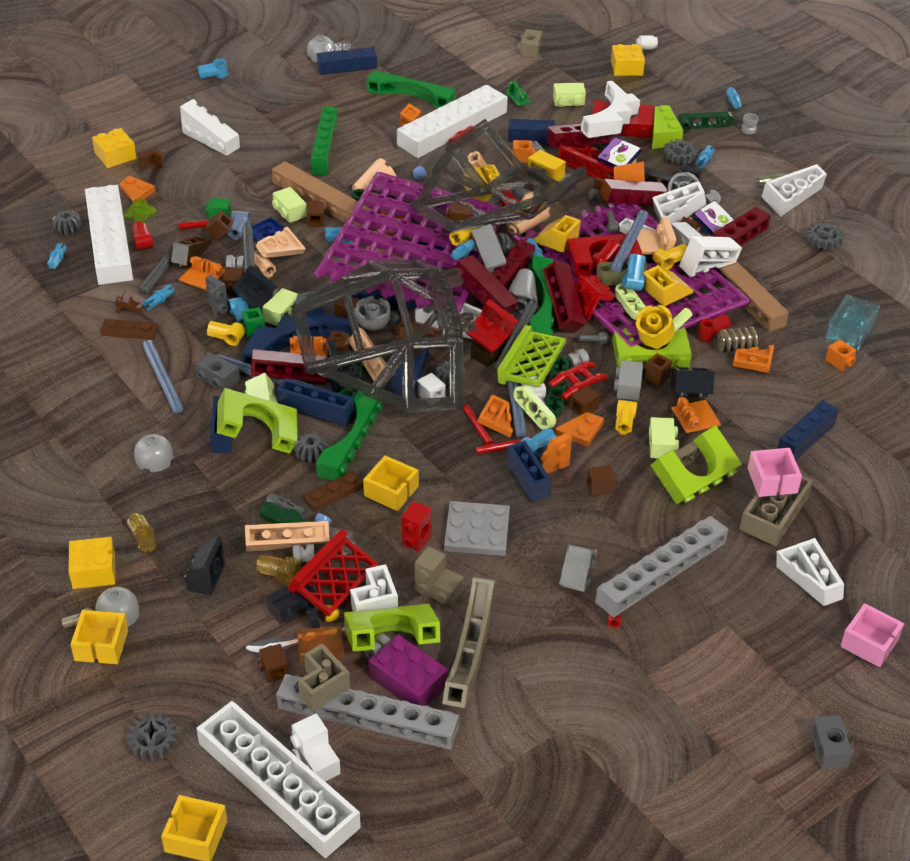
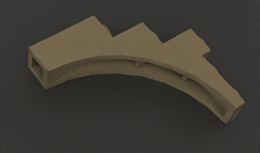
M473 577L464 627L453 667L445 682L442 704L465 708L473 696L476 673L480 669L482 651L488 637L489 619L495 587V580Z

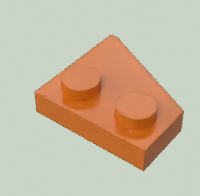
M128 176L119 183L121 191L125 193L128 199H131L133 206L138 205L155 192L154 185L132 176Z
M769 345L768 349L759 350L758 347L736 349L733 366L769 373L774 345Z
M492 394L477 422L510 438L513 428L510 426L509 402Z
M586 412L556 427L555 435L560 436L569 433L573 442L588 447L604 424V418Z
M569 433L551 439L546 451L542 454L540 459L543 462L541 465L547 474L570 465L572 437Z

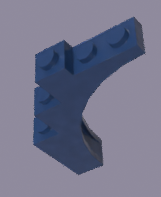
M306 307L300 319L283 315L276 328L258 325L242 352L243 362L251 365L253 349L279 352L290 345V338L294 336H301L304 340L305 336H307V339H310V336L312 338L330 336L331 331L348 333L350 338L356 331V320L328 315L324 313V309L317 307Z

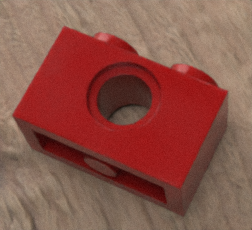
M413 501L401 516L402 545L418 552L421 551L432 536V508Z

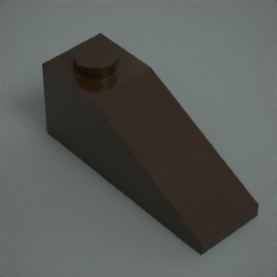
M196 236L175 241L173 243L171 262L177 263L179 267L191 265V257H200L210 246L212 240Z

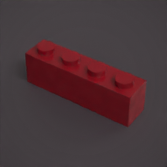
M604 179L600 195L607 203L654 206L652 197L669 191L660 182Z
M473 255L457 262L452 274L483 305L490 299L510 315L514 313L519 301Z
M553 261L543 269L559 329L575 333L586 325V320L571 269L567 264Z
M253 349L251 376H259L266 373L271 378L325 383L327 356Z

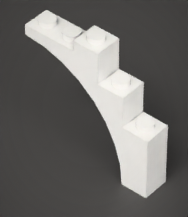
M607 81L605 96L609 99L611 105L599 113L583 116L581 131L588 138L621 133L623 124H629L631 115L638 114L640 100L633 94H626L613 81Z

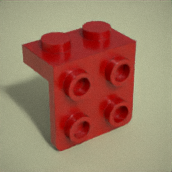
M580 275L575 285L586 323L590 321L599 300L613 301L615 296L610 291V287L600 282V278L595 275Z
M489 299L485 303L481 314L466 328L465 334L493 353L512 334L519 320Z

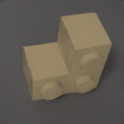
M428 546L415 562V591L435 599L441 604L452 607L464 591V576L446 569V554Z
M323 643L304 654L305 671L308 674L298 680L299 697L314 711L350 689L349 671Z

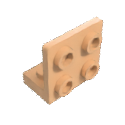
M669 217L661 218L660 224L657 225V230L641 229L637 237L644 255H653L658 249L666 251L674 248L677 241Z

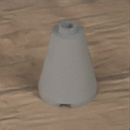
M521 269L517 272L508 289L519 301L513 313L514 316L521 315L529 301H533L538 307L534 273L529 269Z

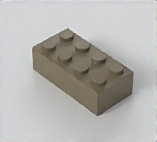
M802 476L799 491L795 494L780 495L777 492L775 496L758 497L756 493L742 514L739 530L777 546L808 500L813 480Z

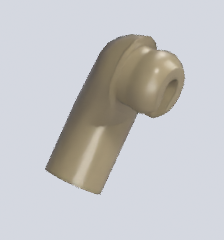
M85 608V609H83V610L93 611V610L90 609V608ZM81 612L62 618L63 627L69 628L77 625Z

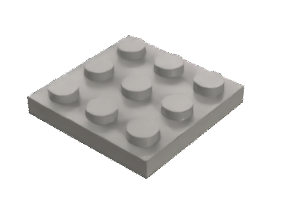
M450 501L444 551L506 556L510 506Z

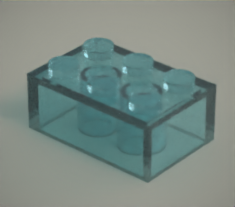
M846 295L828 322L824 340L834 343L841 339L858 352L876 324L880 306Z

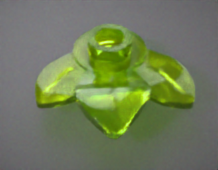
M136 199L131 207L124 210L123 217H133L135 222L142 221L144 223L147 221L148 216L156 215V208L148 205L145 199Z

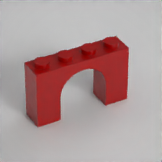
M594 100L592 115L608 108L609 101ZM640 104L638 115L630 119L629 124H623L621 133L611 135L652 138L655 105Z
M627 234L568 239L567 254L574 276L592 275L593 260L591 256L596 252H600L610 238H613L622 245ZM637 239L626 261H629L630 254L643 255Z

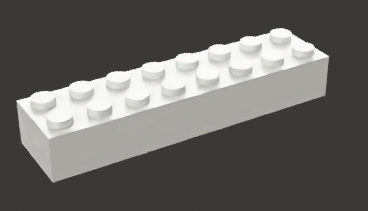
M484 85L398 128L397 145L419 158L448 143V140L457 135V132L460 130H465L469 126L477 128L507 112V96L488 85Z
M118 185L85 189L98 285L133 280Z
M233 701L197 727L199 745L325 859L361 828L360 812Z

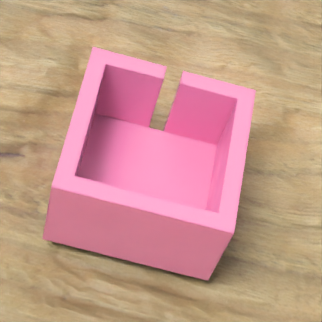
M790 448L751 451L748 471L758 497L775 496L777 492L780 495L798 493L802 475Z
M864 603L846 628L840 647L881 667L899 641L904 623Z

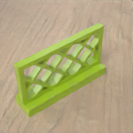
M525 325L497 369L498 383L505 385L507 381H513L540 387L566 344V338L533 332L532 326ZM534 338L542 340L536 343L533 342ZM551 343H558V345H555V346H552V347H551L550 344H551ZM542 346H546V347H547L546 349H542V350H539V349H538V347H542ZM532 349L535 350V352L529 354L526 352ZM548 353L552 354V356L546 358L543 356ZM538 356L540 357L539 360H536V361H532V360H531L532 358H535V357H538ZM525 360L529 362L523 365H520L519 363ZM542 364H545V366H546V367H543V368H540V369H538V368L536 367V366L542 365ZM533 368V371L527 373L524 371L525 369ZM519 371L522 373L520 375H512L513 373ZM536 375L539 377L538 380L529 378Z

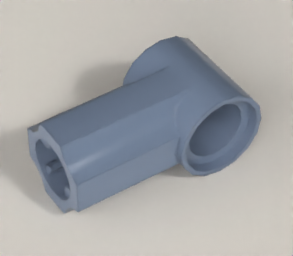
M232 211L231 219L234 222L228 232V236L234 240L242 237L243 226L250 225V212Z

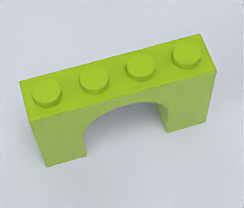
M685 327L678 329L671 341L666 344L667 346L659 350H649L639 345L629 346L614 331L612 342L617 367H620L621 360L643 362V368H646V362L656 353L672 360L671 368L690 367L692 353ZM627 328L621 329L627 336L631 335ZM634 337L629 338V340L633 342Z
M224 388L218 400V434L236 438L243 426V416H253L265 422L272 433V449L291 453L295 442L298 441L297 409Z
M716 425L693 440L707 461L708 472L706 476H696L690 473L674 450L659 457L651 464V467L676 505L682 501L685 504L695 498L694 494L699 493L701 495L710 489L708 486L711 484L714 487L724 481L723 477H732L738 472L737 468L742 465Z
M430 604L344 612L345 634L353 652L375 649L374 636L388 631L408 632L415 637L418 644L440 642V621Z

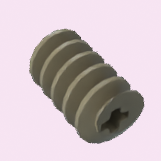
M751 326L748 328L742 327L741 329H721L718 334V349L720 352H723L725 347L726 351H730L732 346V349L736 351L738 345L740 349H743L745 345L747 349H750L751 344L753 347H757V332Z

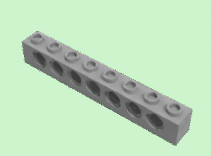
M711 516L700 520L692 528H688L678 537L672 538L669 543L658 547L650 555H645L641 561L630 565L627 570L616 574L608 582L602 583L597 588L595 603L612 617L617 616L724 545L729 529Z
M285 674L276 695L278 709L307 716L317 713L320 719L452 750L459 728V714L434 709L429 706L412 704L404 700H395L383 695L378 696L362 690L348 689L312 711L299 697L298 680L302 677L298 675Z

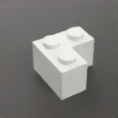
M386 564L365 569L366 586L350 589L353 611L398 607V595Z
M317 713L293 724L292 735L290 736L294 749L291 750L292 753L324 781L341 774L340 760L329 745L328 730Z

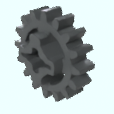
M676 139V142L671 140L670 143H666L663 153L664 157H667L666 160H671V163L677 162V164L685 165L686 162L691 163V161H695L698 150L695 144H690V141L684 142L683 139Z
M818 222L817 225L812 224V227H809L806 238H808V242H812V246L816 245L818 249L823 247L824 250L828 248L833 250V247L838 248L839 245H842L844 234H842L843 230H838V226L834 227L833 224L827 225L826 222L823 224Z
M151 713L150 718H146L143 715L142 721L134 720L135 727L128 728L129 734L126 735L129 750H133L135 757L141 755V760L143 761L147 756L150 757L151 761H154L155 756H159L162 759L164 752L170 754V747H176V740L178 739L176 724L171 722L170 717L164 720L163 714H160L158 718L154 716V713Z

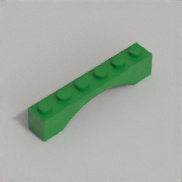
M375 70L367 78V92L374 94L412 95L426 100L435 108H440L456 100V89Z
M322 107L311 155L312 175H328L332 139L339 123L338 107Z
M533 255L529 270L535 276V285L540 298L541 308L532 316L528 326H532L533 332L553 336L554 330L551 327L553 326L554 317L551 315L554 308L543 269L551 264L553 259Z
M360 387L354 398V414L356 417L354 427L344 439L322 451L316 462L318 477L335 480L347 473L349 463L353 462L357 449L361 448L364 437H367L369 434L370 426L375 424L378 412H381L383 409L384 401H382L381 392Z

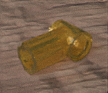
M134 513L130 515V518L126 520L127 526L137 541L139 550L142 552L153 551L157 546L153 527L148 524L143 514Z
M260 555L257 560L256 572L274 576L281 583L289 585L292 578L299 572L301 563L294 557H286L282 560L267 555Z

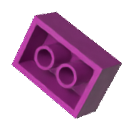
M399 634L369 660V677L401 701L404 700L412 704L427 706L445 689L449 669Z

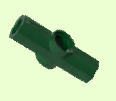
M266 502L260 511V517L273 524L309 522L303 519L297 510L289 509L287 511L272 502Z

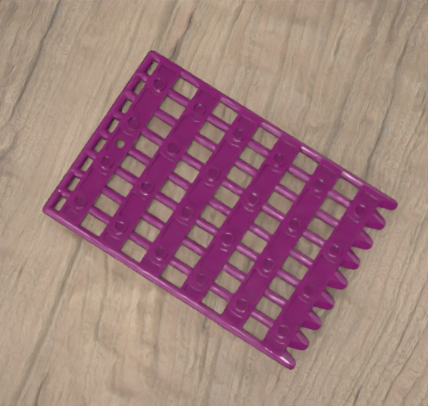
M377 171L329 248L314 276L320 278L323 275H328L333 284L345 280L350 289L362 285L367 294L379 290L384 299L397 295L402 304L409 300H414L419 309L431 305L436 314L448 310L451 316L456 319L470 291L452 273L441 270L444 267L454 271L459 261L451 258L450 252L455 250L457 246L453 245L449 239L450 234L442 232V230L455 231L458 228L448 227L445 212L441 213L434 210L435 208L449 209L450 203L470 205V218L477 219L479 223L478 228L486 226L482 223L487 222L493 224L492 227L496 234L506 209ZM372 190H376V191H379V192H382V193H381V194H375V193H372ZM388 195L397 196V199L389 198V197H387V196H388ZM404 199H407V200H411V201H414V202H413V203H406V202H403V200H404ZM419 204L428 205L429 208L420 207ZM363 205H364V206L371 207V208H373V209H372V210H366V209H362V207H363ZM385 211L388 212V215H383L378 212ZM395 215H399V216H402V217H405V218L402 219V220H400V219L394 218V216H395ZM416 220L421 223L420 225L411 223L410 221ZM353 222H357V223L363 224V226H362V227H358V226H354V225H352V224H353ZM427 224H430L433 226H437V228L431 229L426 226ZM369 227L378 228L379 231L375 232L368 229ZM385 232L395 233V236L385 235ZM405 236L412 238V240L409 242L401 238ZM343 239H347L353 241V243L347 244L342 241ZM418 241H422L428 243V245L423 246L417 243ZM359 244H365L370 247L368 249H364L358 246ZM434 246H440L445 249L444 251H440L433 248ZM476 246L468 255L477 257V260L482 264L483 261ZM376 248L385 250V254L375 252ZM396 253L403 257L401 259L392 257V254ZM333 256L343 258L341 262L331 259ZM409 258H413L420 261L419 263H412L408 260ZM350 261L360 263L358 267L348 265ZM430 263L436 265V267L433 269L426 267L425 264ZM366 266L377 268L375 272L365 270ZM383 271L394 273L392 277L382 275ZM400 275L410 278L409 282L399 280ZM416 282H425L427 283L426 287H423L420 285H416ZM434 285L444 288L443 292L434 290ZM450 292H459L461 293L460 297L451 295Z
M609 203L610 208L608 209L597 205L595 207L596 213L583 210L581 213L582 218H577L573 215L569 216L581 220L579 235L585 234L587 237L618 235L624 233L616 231L615 234H611V231L608 232L607 227H605L609 223L607 212L613 211L615 221L620 223L619 221L625 218L635 221V218L632 216L638 215L639 211L643 209L634 204ZM647 214L644 225L657 230V225L660 223ZM542 224L540 230L542 231L546 225ZM528 229L526 231L527 237L523 238L514 234L513 240L516 243L520 239L527 241L528 238H535L540 232L537 233ZM599 229L602 233L595 235L592 230ZM537 243L540 249L547 252L542 254L543 257L569 265L568 262L570 260L567 250L564 253L558 252ZM643 254L646 258L650 257L652 259L653 255ZM681 261L674 263L673 267L669 269V271L675 273L693 289L692 294L696 297L692 300L683 297L679 299L682 302L681 304L675 306L671 303L666 306L671 312L672 319L678 315L676 313H680L684 308L692 312V316L679 329L689 328L699 324L704 318L712 319L750 303V299L713 268H710L708 272H697L692 277L689 275L683 277L678 273V271L683 270L679 267ZM655 262L647 263V270L657 266ZM569 265L574 279V283L576 284L579 277L574 276L571 265ZM592 267V275L597 276V269ZM719 282L724 287L717 289L712 284ZM609 285L610 291L615 294L616 285ZM705 287L710 293L704 295L698 289ZM634 290L645 306L651 305L656 307V305L660 304L647 291L640 293ZM599 300L604 307L595 308L593 316L612 334L615 331L629 346L645 345L639 338L636 321L631 322L627 318L629 314L619 300L615 303ZM619 320L624 326L617 328L611 322ZM627 328L631 335L627 336L621 329ZM634 337V341L631 342L629 338Z

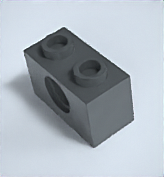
M211 352L195 364L197 378L221 391L224 388L230 389L240 381L238 366Z
M814 717L810 732L821 769L848 767L851 758L854 757V747L852 744H849L848 727L843 724L842 717Z

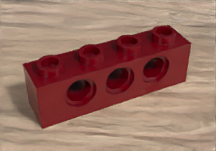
M582 124L548 126L547 142L553 148L606 144L611 142V135L588 138L581 131Z
M754 207L715 231L712 237H730L738 245L742 246L768 229L771 215Z
M520 239L505 257L506 264L497 267L492 273L507 290L517 272L521 269H528L532 257L535 255V245Z

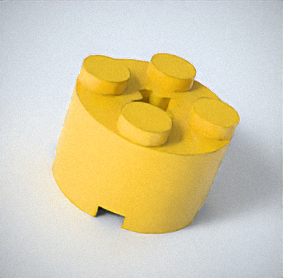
M657 305L658 307L646 306L639 311L636 317V327L640 340L645 345L654 349L661 348L670 342L675 335L671 312L662 305Z

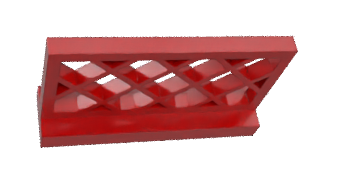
M588 145L559 147L558 158L566 161V166L594 178L608 179L609 172L614 170V166H618L598 157L603 151Z
M341 529L292 578L287 587L293 594L298 591L328 617L351 594L350 589L357 588L366 578L365 569L368 568H359L358 561H365L370 566L369 568L378 565L375 560L346 538L348 533L344 529ZM344 546L352 551V555H343L342 548ZM330 560H340L341 568L331 567ZM344 560L354 561L355 568H345ZM328 572L329 580H319L318 573ZM332 573H342L343 580H333ZM346 573H356L357 580L348 581ZM306 585H316L317 593H310L304 587ZM320 585H330L331 593H321ZM335 586H344L345 593H336ZM322 598H332L333 606L331 608L326 606Z

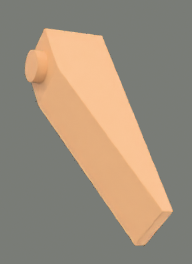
M328 521L245 525L246 552L290 548L297 544L305 546L313 543H327L330 541Z

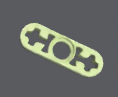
M622 283L616 285V298L629 316L636 320L639 311L646 306L634 290L623 288Z
M527 385L515 388L513 393L514 399L542 430L553 428L556 424L555 415ZM533 402L537 405L536 412L532 409Z

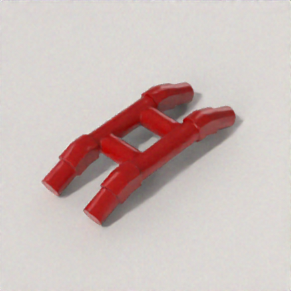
M584 361L567 371L560 372L548 383L551 388L567 379L574 385L561 394L562 399L566 401L583 387L608 380V375L596 373L593 376L588 370L595 368L596 363L594 361ZM580 373L586 380L581 382L575 374Z

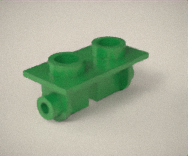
M511 81L509 89L505 90V92L516 105L524 106L531 103L528 94L519 88L516 81Z

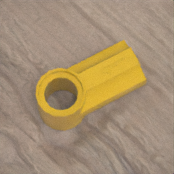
M465 219L463 226L450 233L449 239L452 244L458 246L467 240L475 241L472 230L478 229L479 223L473 219Z
M681 244L666 251L658 249L654 252L652 259L658 266L669 270L673 267L674 263L682 260L687 246Z
M210 321L207 329V336L224 339L231 346L238 345L246 333L245 327L238 322L227 325Z
M618 400L615 430L619 434L626 435L632 431L637 402Z

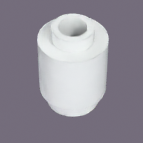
M653 35L639 36L636 39V44L641 45L642 50H653L657 48L658 40Z

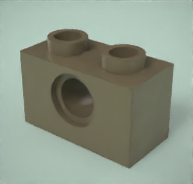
M525 30V33L521 35V41H519L518 50H521L520 56L538 57L543 31Z

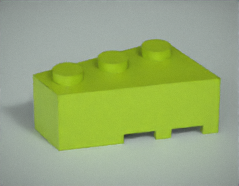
M670 105L655 107L652 149L664 148L666 143H670L671 140L676 142V139L682 140L683 129Z

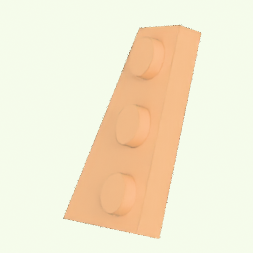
M288 227L284 228L282 232H276L274 236H268L258 241L256 248L264 258L303 254L306 250Z

